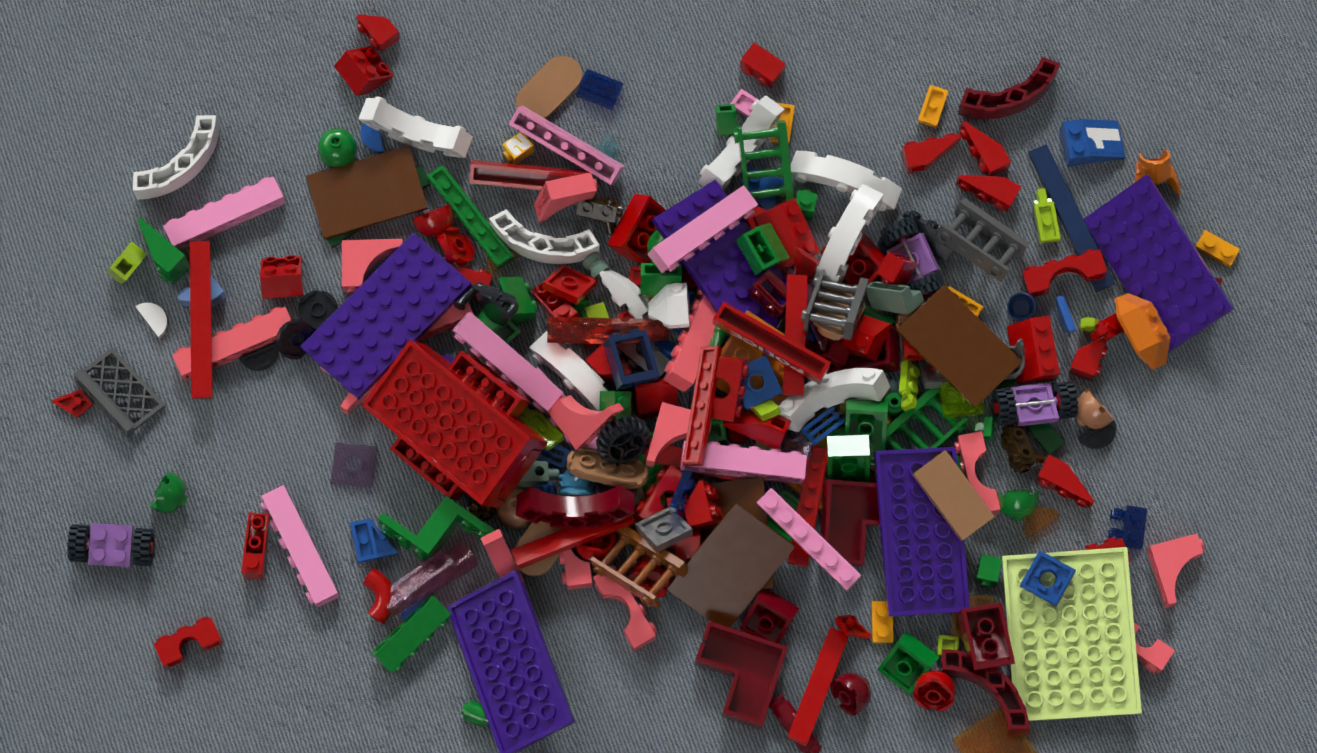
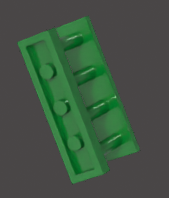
M778 120L776 121L777 126H774L773 129L742 132V127L740 125L736 126L737 131H734L735 144H739L742 180L745 188L749 191L748 180L774 176H779V178L783 179V185L780 188L749 191L752 197L758 199L781 196L785 198L786 202L794 199L786 122ZM767 137L778 138L779 146H775L774 149L745 152L743 140ZM775 156L780 158L781 166H778V168L747 172L746 160Z
M938 388L929 389L917 400L916 408L904 411L887 426L885 446L888 445L892 450L901 448L894 441L893 437L899 431L900 433L903 432L918 449L929 448L908 427V422L914 418L915 420L918 419L938 440L931 448H941L955 434L959 436L966 430L967 427L965 425L968 419L964 417L958 422L938 401L939 398L937 396L940 390ZM927 405L933 406L953 427L946 435L923 414L924 411L922 409Z

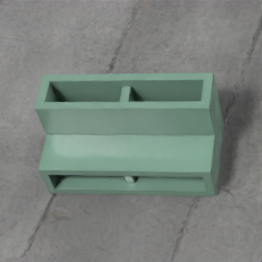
M873 281L867 286V295L872 309L908 315L924 303L922 292L910 290L909 286L889 285Z

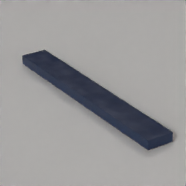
M1047 144L1029 151L1028 156L1049 198L1052 199V202L1054 201L1055 210L1077 255H1082L1083 252L1090 249L1099 250ZM1106 263L1107 277L1091 281L1096 293L1115 284Z

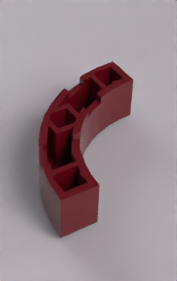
M1042 57L1029 78L1021 84L1019 83L1001 92L990 93V91L966 88L959 106L958 115L976 119H997L1017 114L1029 108L1050 89L1058 74L1061 63Z
M620 485L603 493L579 497L549 494L530 486L516 496V516L536 524L540 521L550 523V527L584 529L601 527L604 522L611 521L616 523L634 514V493Z
M952 649L941 650L942 672L951 677L972 682L986 691L996 702L1003 714L1008 736L1029 735V720L1026 707L1014 684L1000 669L994 667L974 671L967 652Z

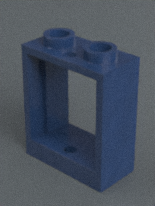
M633 329L624 335L614 333L609 335V338L603 343L616 390L654 382L660 377L647 330L639 331V329ZM639 339L648 371L625 376L616 344Z

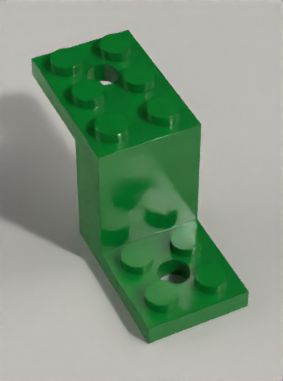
M447 496L417 536L385 513H382L378 518L380 528L382 529L381 532L390 539L392 537L396 538L402 548L405 550L410 548L415 552L414 555L423 562L427 560L430 563L459 524H461L460 527L465 532L476 534L478 536L477 539L481 543V537L496 531Z

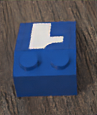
M1079 119L1062 123L1059 131L1067 167L1125 159L1118 121Z

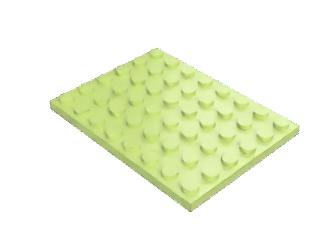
M1127 547L1046 553L1076 570L1057 607L1019 587L1037 554L1002 556L1008 633L1015 664L1011 665L1012 683L1018 690L1026 707L1028 720L1042 721L1142 714ZM1045 572L1040 577V582L1045 587L1053 586L1056 581L1055 576L1050 572Z

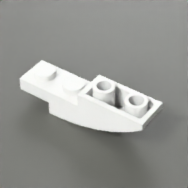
M606 270L599 273L602 277L603 285L611 292L613 301L619 307L628 306V311L638 322L640 331L647 330L648 336L656 335L661 331L656 322L649 318L648 304L650 299L646 295H641L639 287L615 271Z

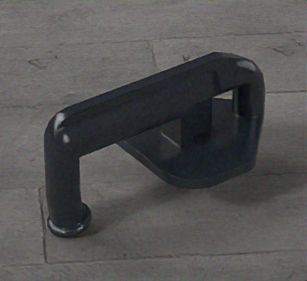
M481 282L472 284L454 302V306L457 309L464 310L465 305L476 294L485 315L492 322L501 326H505L519 308V304L513 295Z

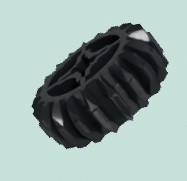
M622 415L620 419L614 417L613 422H607L606 427H601L602 432L597 433V451L601 458L610 465L616 463V466H619L621 463L625 465L627 462L633 463L634 459H640L641 454H646L645 449L650 448V430L646 423L637 416L632 417L628 415L626 418Z

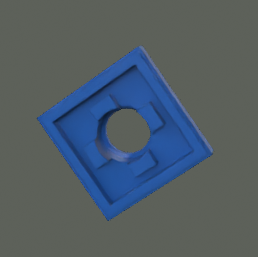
M766 355L747 364L749 365V373L744 378L746 392L744 398L741 397L745 410L783 393ZM753 375H760L762 377L764 385L761 389L756 390L750 386V378Z
M1039 550L1019 587L1057 607L1076 570ZM1045 572H1050L1055 576L1056 581L1051 587H1045L1040 582V577Z

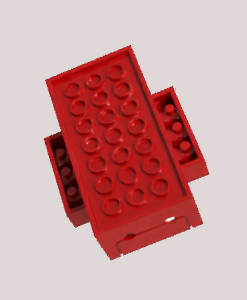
M409 340L362 405L399 436L390 450L441 493L454 500H459L462 494L466 492L479 504L500 509L505 503L504 499L510 496L542 452L540 450H543L548 444L544 438L518 418L530 401L474 355L463 350L450 363L426 344Z

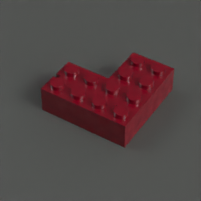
M828 479L823 482L820 536L851 566H863L866 526L880 527L876 483Z
M708 621L695 665L734 677L721 717L760 730L762 729L785 658L787 646Z

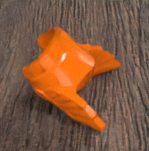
M1164 150L1161 158L1144 159L1142 153H1139L1134 183L1143 176L1149 175L1155 185H1159L1166 180L1178 196L1181 195V187L1174 171L1175 169L1171 165L1169 151Z

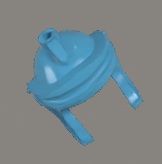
M568 469L564 474L558 476L560 480L559 496L593 495L595 487L593 481L580 479L571 474Z

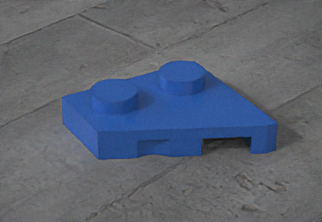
M748 166L747 172L758 171V169ZM775 176L748 180L749 191L780 188L783 185V180ZM779 196L758 198L755 201L762 208L769 210L775 207Z
M370 518L350 522L359 564L398 555L397 550Z

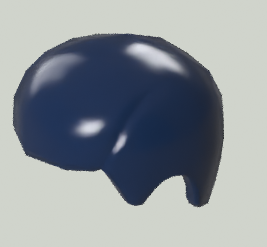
M1019 292L1010 297L1007 303V313L1011 319L1021 322L1035 316L1037 302L1032 295L1026 292Z

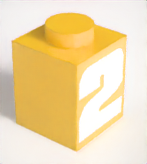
M521 131L502 144V155L508 162L512 161L513 164L520 163L534 152V145Z

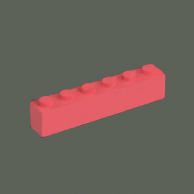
M699 287L696 291L697 299L690 306L692 311L689 314V327H685L680 332L677 338L679 343L671 352L673 358L668 362L664 370L666 372L664 381L683 392L694 384L701 347L709 346L715 328L713 318L716 315V311Z
M276 307L269 314L264 316L257 315L250 322L245 324L239 323L234 325L229 331H220L214 334V337H212V369L276 343V335L280 327L291 320L286 307ZM182 347L172 355L183 380L186 381L191 379V347Z

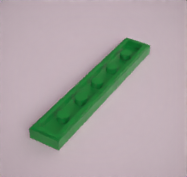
M441 165L427 175V179L444 201L450 205L451 210L497 269L514 258L511 251L444 165Z

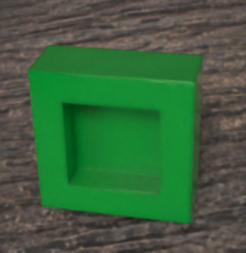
M984 416V423H974V432L982 431L986 442H994L995 422L993 417Z

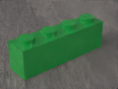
M429 595L371 652V655L388 672L398 671L404 665L403 661L408 656L412 657L419 650L418 646L423 641L427 642L433 637L434 634L432 632L435 629L443 627L448 622V617L451 614L435 596Z

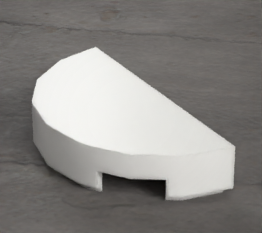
M142 303L135 306L160 339L166 332L168 321L164 310L153 303Z

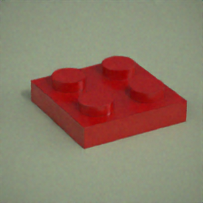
M562 264L543 281L542 289L577 305L596 287L597 280Z

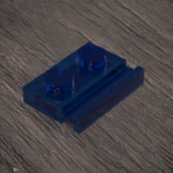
M587 69L576 92V96L613 110L624 83Z

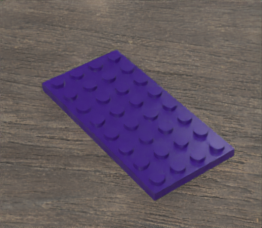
M1149 175L1143 176L1084 218L1092 237L1127 292L1152 302L1153 306L1157 309L1158 315L1171 338L1168 353L1235 309Z
M714 180L653 218L652 223L662 237L666 239L726 198L727 195L717 181ZM743 218L739 220L740 224L734 229L730 230L727 228L721 238L710 240V245L705 249L694 251L695 255L685 262L684 259L680 261L716 313L724 301L743 313L746 310L750 311L774 328L778 327L780 320L786 315L785 310L777 319L770 316L765 311V308L759 302L753 300L748 292L749 288L768 270L755 276L736 242L739 237L751 230ZM777 265L770 268L787 286V279ZM766 280L761 284L781 306L786 303V300L780 294L776 295L773 293V287Z
M413 233L300 347L359 400L387 372L409 340L417 342L472 284Z
M956 447L874 452L887 617L959 613L961 609L970 608L964 540L960 541L912 475L944 450L948 452L957 465Z
M514 570L446 606L451 614V621L499 753H517L575 723L519 571Z

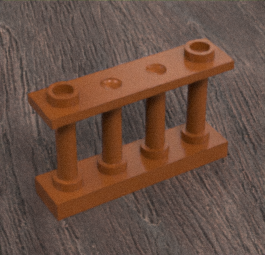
M628 526L617 530L619 541L602 561L594 557L590 559L594 572L601 577L605 575L635 594L645 605L649 607L652 605L659 609L660 604L656 595L673 575L678 574L683 578L689 572L685 562L665 549L657 552L639 533ZM630 544L634 547L635 550L618 571L609 567L610 563L625 545L628 546ZM646 554L650 557L651 560L633 582L624 577L641 555ZM662 564L666 566L667 570L649 592L640 587L657 565Z

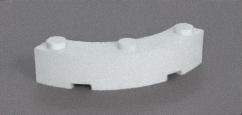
M764 96L761 100L757 99L751 106L752 112L743 124L742 132L773 129L776 121L779 120L785 109L768 96ZM733 135L726 142L727 147L709 166L706 164L700 171L701 178L698 183L703 187L716 180L722 190H724L730 184L733 175L737 177L741 172L739 144H735ZM766 138L743 140L745 152L758 151Z
M366 98L358 120L374 130L379 131L382 129L388 132V137L434 153L435 150L443 151L445 156L466 157L473 136L467 133L464 127H451L426 121L421 116H412L386 103L387 101L384 98Z
M216 115L196 116V123L189 144L171 159L170 163L161 168L157 167L151 170L134 172L133 192L137 200L155 198L173 192L187 184L204 168L213 154L219 137L220 123Z
M796 151L791 163V174L798 182L805 183L807 181L835 187L840 192H849L851 194L855 189L858 190L864 184L883 193L884 196L879 211L894 210L902 190L901 187L886 177L880 179L874 176V171L831 155L823 158L818 157L816 152Z
M864 184L858 190L855 189L850 197L851 201L842 214L837 226H833L829 232L828 237L830 240L822 255L819 266H817L816 277H819L822 269L825 270V281L843 283L849 266L846 264L848 257L854 254L863 234L861 231L865 224H870L880 209L884 196L883 193ZM822 288L821 291L828 292L829 289Z
M507 209L489 218L490 226L508 248L521 256L537 262L570 264L583 261L595 252L599 253L600 245L590 229L575 235L566 236V238H553L552 236L533 233L523 228V225L516 221Z
M546 331L529 347L533 352V359L541 365L543 363L563 379V384L569 390L573 389L592 410L599 411L600 391H608L603 386L605 382L570 348L565 350L562 342Z
M852 368L832 372L824 376L820 385L814 381L805 384L803 396H788L779 405L781 411L779 416L791 421L789 430L799 432L815 416L814 413L823 407L830 408L843 403L847 398L854 397L860 400L881 401L889 390L890 385L884 371L879 369Z

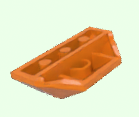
M1129 293L1115 298L1117 318L1136 354L1148 364L1151 370L1164 366L1167 362L1171 338L1152 302Z

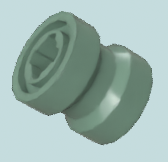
M598 252L588 256L582 263L583 267L591 272L590 276L596 280L601 278L599 274L601 271L610 269L606 263L602 262Z

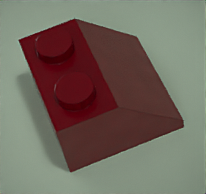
M762 589L740 629L750 635L779 644L800 608L769 589Z

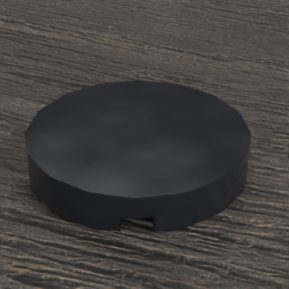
M311 291L300 300L298 308L299 318L310 324L313 330H317L338 309V304L334 296L326 291Z
M293 319L280 327L276 335V346L284 357L298 360L307 354L300 346L314 333L310 324L301 319Z

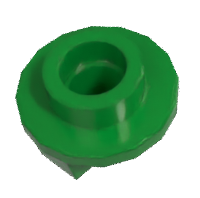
M584 297L577 305L570 302V305L577 309L582 323L588 322L584 308L589 307V298Z

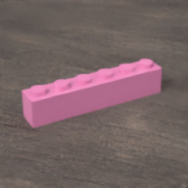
M525 106L517 108L509 123L512 127L586 171L591 172V174L610 185L616 183L625 167L623 164Z
M274 176L271 178L266 177L253 186L243 187L240 192L223 196L222 200L215 203L209 202L202 209L189 211L184 217L171 219L163 227L171 244L180 251L189 247L190 242L203 241L285 204V200Z
M743 185L651 249L648 256L662 274L667 270L672 272L680 265L678 262L683 259L685 262L695 255L694 251L697 249L702 251L710 245V240L721 238L727 228L732 230L740 224V219L743 217L745 220L750 218L755 213L754 209L758 203Z
M467 312L452 330L457 341L461 344L466 342L471 347L469 349L471 353L478 358L482 356L487 360L485 364L491 370L495 371L497 369L502 373L500 377L508 384L512 382L518 387L516 390L524 397L528 396L533 400L531 404L539 411L542 409L548 411L564 393L471 312Z
M684 441L682 446L681 471L750 479L764 477V480L793 484H803L805 480L807 455H802L798 451L784 453L779 449H769L767 451L761 450L760 447L756 446L741 448L737 444L724 446L718 442H708L704 465L685 466L682 464L686 441Z
M282 485L262 495L264 502L260 504L265 514L270 513L273 520L269 522L274 532L279 531L282 538L278 540L283 550L288 549L291 556L287 558L292 568L297 567L300 574L296 576L301 586L306 585L309 592L305 594L310 604L315 603L318 608L338 598V592L285 486Z
M772 488L757 502V505L846 592L861 578V574Z

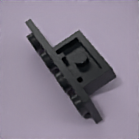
M907 210L903 217H913L915 223L920 226L918 229L919 233L924 234L933 256L947 262L953 249L935 238L939 230V224L930 219L926 221L921 218L922 215L914 210Z

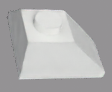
M687 283L666 284L649 301V318L654 321L658 319L663 322V326L669 329L689 327Z

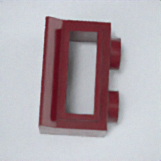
M769 269L749 288L748 292L753 300L759 302L765 308L767 314L777 319L786 310V303L781 306L761 284L766 280L773 287V293L776 295L780 294L785 300L787 286Z
M806 339L805 348L831 362L830 368L845 366L850 351L837 340H833L829 350L825 349L826 345L822 341L817 342V344L813 343L811 339Z

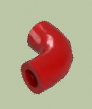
M374 568L363 582V585L375 595V602L367 614L378 623L384 625L395 607L396 593L391 581Z

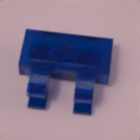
M684 469L669 505L670 512L677 514L680 510L685 514L684 506L687 501L685 494L689 492L691 495L696 487L692 471Z
M1129 505L1125 507V511L1120 508H1113L1110 511V519L1124 521L1123 530L1111 528L1108 530L1107 538L1116 537V540L1123 538L1127 548L1141 550L1144 542L1147 508Z

